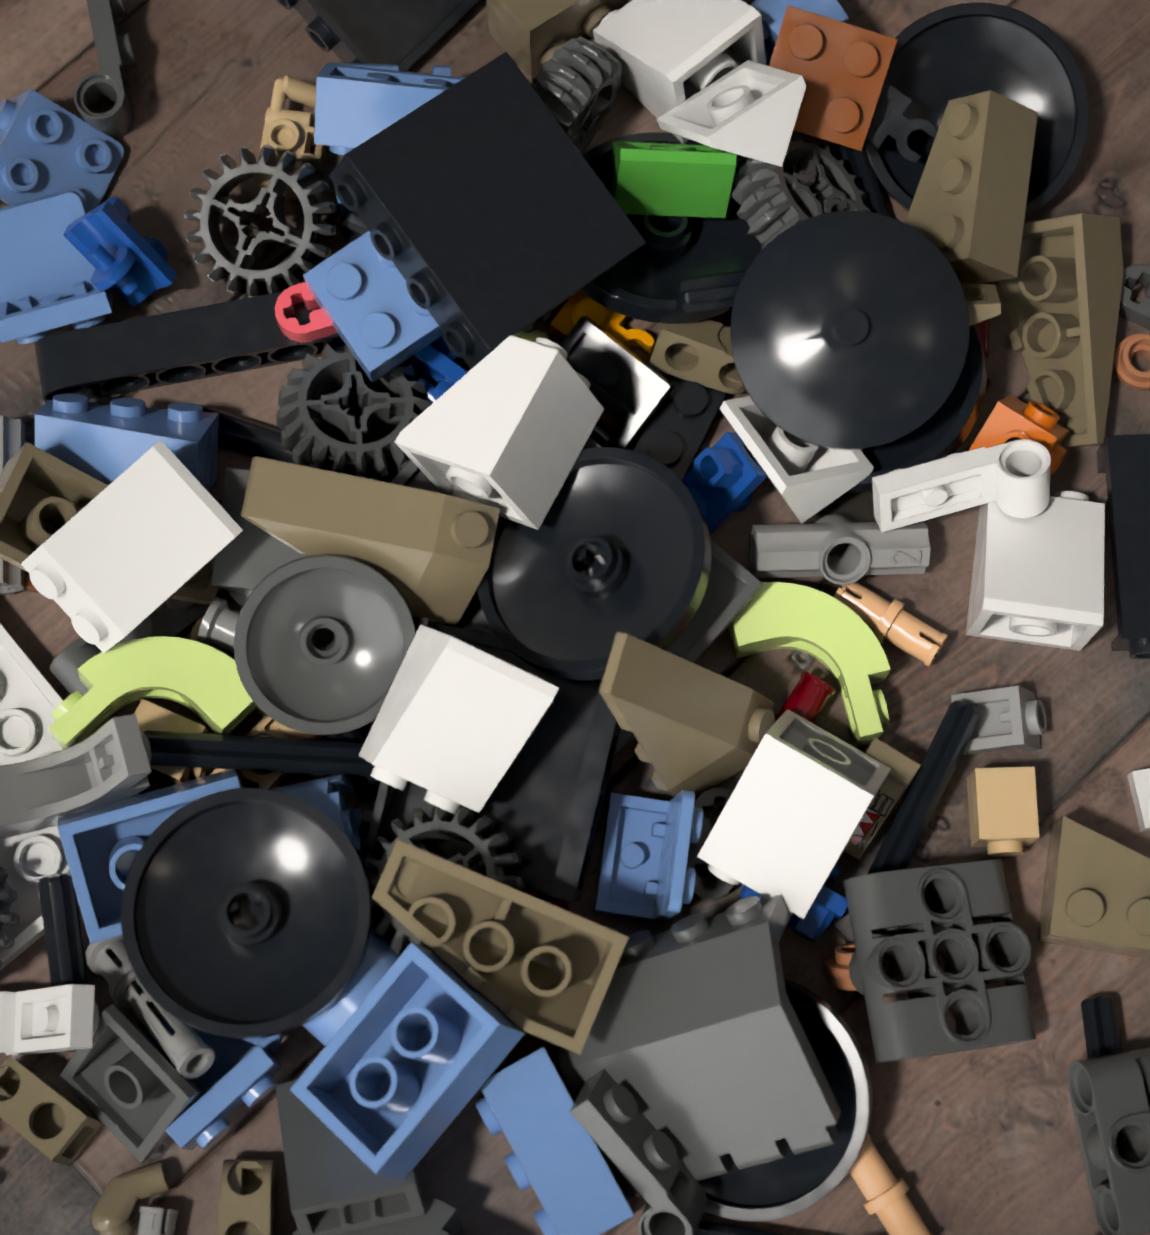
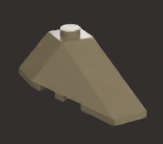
M397 839L372 898L503 1012L521 1030L581 1054L629 937Z

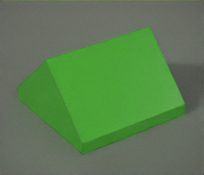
M611 141L612 197L625 214L726 218L737 154L698 144Z

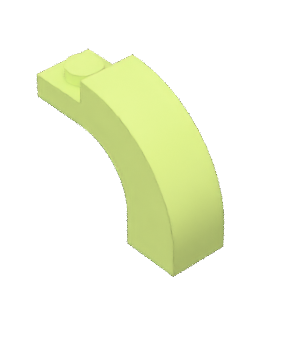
M762 582L764 585L762 589L728 627L736 658L774 649H793L811 655L826 666L838 684L855 747L871 744L875 737L879 739L883 733L882 725L889 723V714L882 690L872 691L871 684L884 682L891 668L879 640L870 627L847 605L820 590L794 583Z
M168 636L145 637L117 644L105 653L100 652L77 669L80 681L89 691L84 696L76 691L61 702L51 715L56 721L49 729L52 738L65 750L87 739L123 706L141 700V698H162L186 706L215 734L228 735L258 706L246 692L240 680L235 660L227 654L209 645L185 638Z

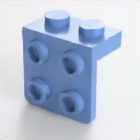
M29 89L14 97L11 101L7 98L3 99L0 103V200L8 205H14L65 190H75L81 195L87 213L99 206L124 156L123 146L115 139L91 127L84 120L33 89Z
M65 190L0 208L1 343L14 339L19 344L33 343L40 338L48 336L51 329L69 324L74 329L91 327L102 322L105 319V314L112 313V288L99 291L91 283V277L96 269L63 236L69 224L87 214L82 197L75 190Z
M682 790L670 801L610 793L608 795L593 905L594 913L663 923L678 914L683 903H691L695 886V868L686 867L690 843H698L703 822V808L694 807L695 792Z
M162 1015L160 1017L161 1022L173 1036L175 1034L174 1029ZM195 1029L202 1041L215 1054L211 1067L204 1074L195 1078L207 1092L166 1128L165 1131L181 1149L193 1150L199 1145L204 1150L229 1129L231 1124L226 1119L244 1102L250 1108L275 1087L277 1082L272 1077L283 1067L267 1049L259 1045L257 1046L242 1039L215 1036Z

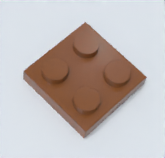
M788 5L769 66L801 75L806 83L805 93L793 130L862 151L898 39Z

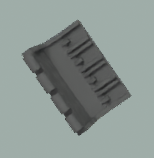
M782 895L762 901L757 896L747 897L729 906L725 912L705 918L702 913H697L679 920L671 929L651 935L649 930H643L629 935L581 1054L557 1045L560 1071L574 1100L577 1099L586 1080L605 1069L617 1084L624 1086L630 1091L639 1110L656 1130L663 1132L671 1139L677 1154L683 1160L682 1164L697 1181L730 1173L732 1171L731 1156L738 1169L785 1158L788 1154L785 1138L794 1154L838 1143V1132L835 1124L838 1122L841 1109L785 990L779 941L791 914ZM597 1144L617 1184L627 1181L634 1196L641 1197V1194Z

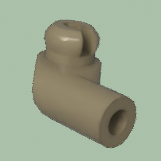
M161 1161L118 1175L109 1181L92 1211V1224L94 1229L99 1231L100 1235H129L131 1233V1220L129 1217L137 1201L171 1189L164 1163Z

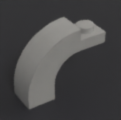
M136 714L113 717L89 738L65 750L33 760L1 765L0 839L55 826L58 823L59 817L130 798L149 787L147 775L151 773V748L146 735L140 732Z

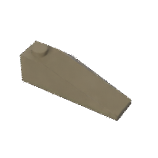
M1080 213L1024 223L1017 278L993 281V285L996 286L1001 304L1005 307L1013 330L1008 334L1014 351L1021 352L1030 377L1027 389L1031 400L1040 402L1055 411L1060 416L1057 423L1069 430L1060 445L1063 448L1104 444L1124 274L1120 217Z
M26 442L6 463L0 475V558L27 572L21 563L108 485ZM215 556L169 598L210 605L219 589L211 585Z
M256 456L252 459L241 517L300 554L305 553L308 556L322 554L340 555L353 558L373 567L397 588L405 600L412 618H428L436 623L456 627L489 567L500 508L443 493Z
M621 632L616 633L599 692L621 729L631 731L635 735L638 744L634 751L640 761L651 763L655 769L651 779L656 788L673 797L682 790L695 792V799H697L703 792L716 787L748 766L765 733L775 723L773 712L775 703L747 686L634 636Z

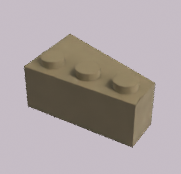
M486 0L489 34L532 79L539 74L544 62L552 58L556 49L563 47L565 42L573 38L576 39L580 36L584 38L586 35L594 37L593 30L599 26L607 14L620 9L628 1L632 0Z
M992 90L948 101L905 224L923 234L942 252L954 269L960 283L982 284L1017 278L1038 112Z
M1065 816L1059 818L1050 826L1038 942L1150 959V858Z

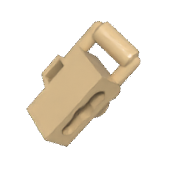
M288 75L278 78L274 82L271 105L266 110L260 151L263 145L274 147L276 165L285 151L288 150L295 153L297 157L293 173L305 163L312 164L316 169L315 172L324 170L327 145L314 144L316 85ZM289 99L314 108V114L284 109L285 100ZM311 146L316 147L315 155L310 154ZM271 176L255 177L254 184L258 194L262 187L267 188ZM287 185L283 194L287 197L286 199L300 201L292 188Z

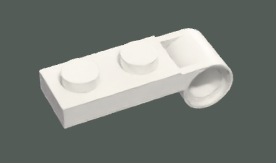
M1020 439L989 448L984 446L963 453L950 454L945 458L908 468L896 469L887 474L872 477L874 517L882 533L993 501L997 502L999 508L1004 513L1012 517L1030 518L1043 512L1049 504L1050 453L1046 447L1036 441Z
M68 984L20 992L0 991V1053H6V1055H25L92 1048L93 1035L99 1023V1010L94 1001L95 985Z

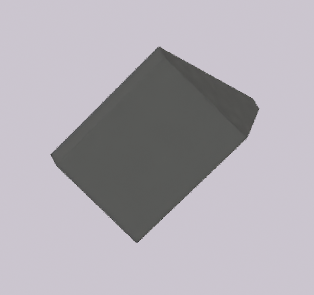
M114 1004L107 1007L100 1015L97 1030L93 1035L92 1048L77 1050L59 1075L64 1083L140 1163L148 1159L170 1137L165 1129L207 1092L195 1078L185 1079L178 1073L173 1062L130 1010Z

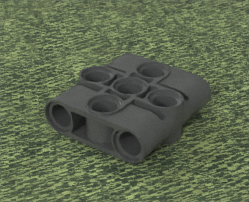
M994 859L879 872L843 881L856 949L849 963V976L853 986L865 998L876 1063L1004 1046L1037 1039L1023 971L1028 966L1031 958V945L1023 930L1014 924L1002 860ZM924 890H926L932 898L933 911H931L930 908L926 905L924 899ZM993 919V923L973 925V922ZM896 932L895 936L873 939L874 934ZM989 943L995 950L996 964L990 957ZM936 949L943 956L945 962L944 971H942L936 961ZM882 956H885L890 962L892 968L891 979L884 973L882 968ZM1005 981L1006 984L1005 987L985 989V984ZM908 995V1000L885 1003L884 998ZM948 1009L956 1020L955 1032L947 1020Z
M1150 1047L1074 1061L1068 1069V1088L1097 1224L1103 1235L1150 1234ZM1119 1131L1127 1142V1152L1124 1159L1118 1154L1115 1145V1139Z

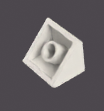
M748 60L656 120L660 129L712 148L782 167L805 93L806 83L801 75Z
M749 396L724 400L719 408L801 524L868 477L874 469L861 450L828 449L806 443L787 434L764 416Z

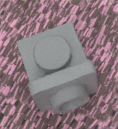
M1011 686L951 695V703L955 700L961 701L980 712V719L962 755L1016 748L1026 751L1041 749L1040 735L1046 733L1047 720L1043 703L1040 699L1036 700L1034 692L1021 686Z

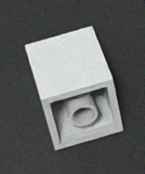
M632 0L620 10H614L607 14L599 26L593 30L595 42L608 49L612 56L622 63L621 84L656 118L661 117L748 60L766 65L761 14L742 0ZM673 134L682 144L689 140Z
M510 335L399 433L395 443L441 493L499 507L500 517L539 530L604 408L589 390L590 382L584 376L574 371L566 360L568 354L562 347L545 338L538 337L534 342Z
M159 440L36 549L21 565L29 573L34 587L43 596L53 599L71 618L72 625L78 635L88 643L95 644L105 653L126 637L243 530L163 441Z
M1060 491L1056 492L1054 496H1050L1049 504L1043 512L1030 518L1012 517L1004 513L996 501L980 505L965 635L1081 651L1103 626L1105 503L1089 501V496L1084 493Z
M420 624L358 756L375 765L370 776L402 791L407 782L410 781L427 789L423 800L445 811L455 814L460 805H463L479 813L554 700L559 687L450 635Z
M787 709L765 733L697 857L709 864L708 869L713 875L729 884L739 885L741 882L760 893L761 900L782 895L790 914L794 913L804 919L891 768Z

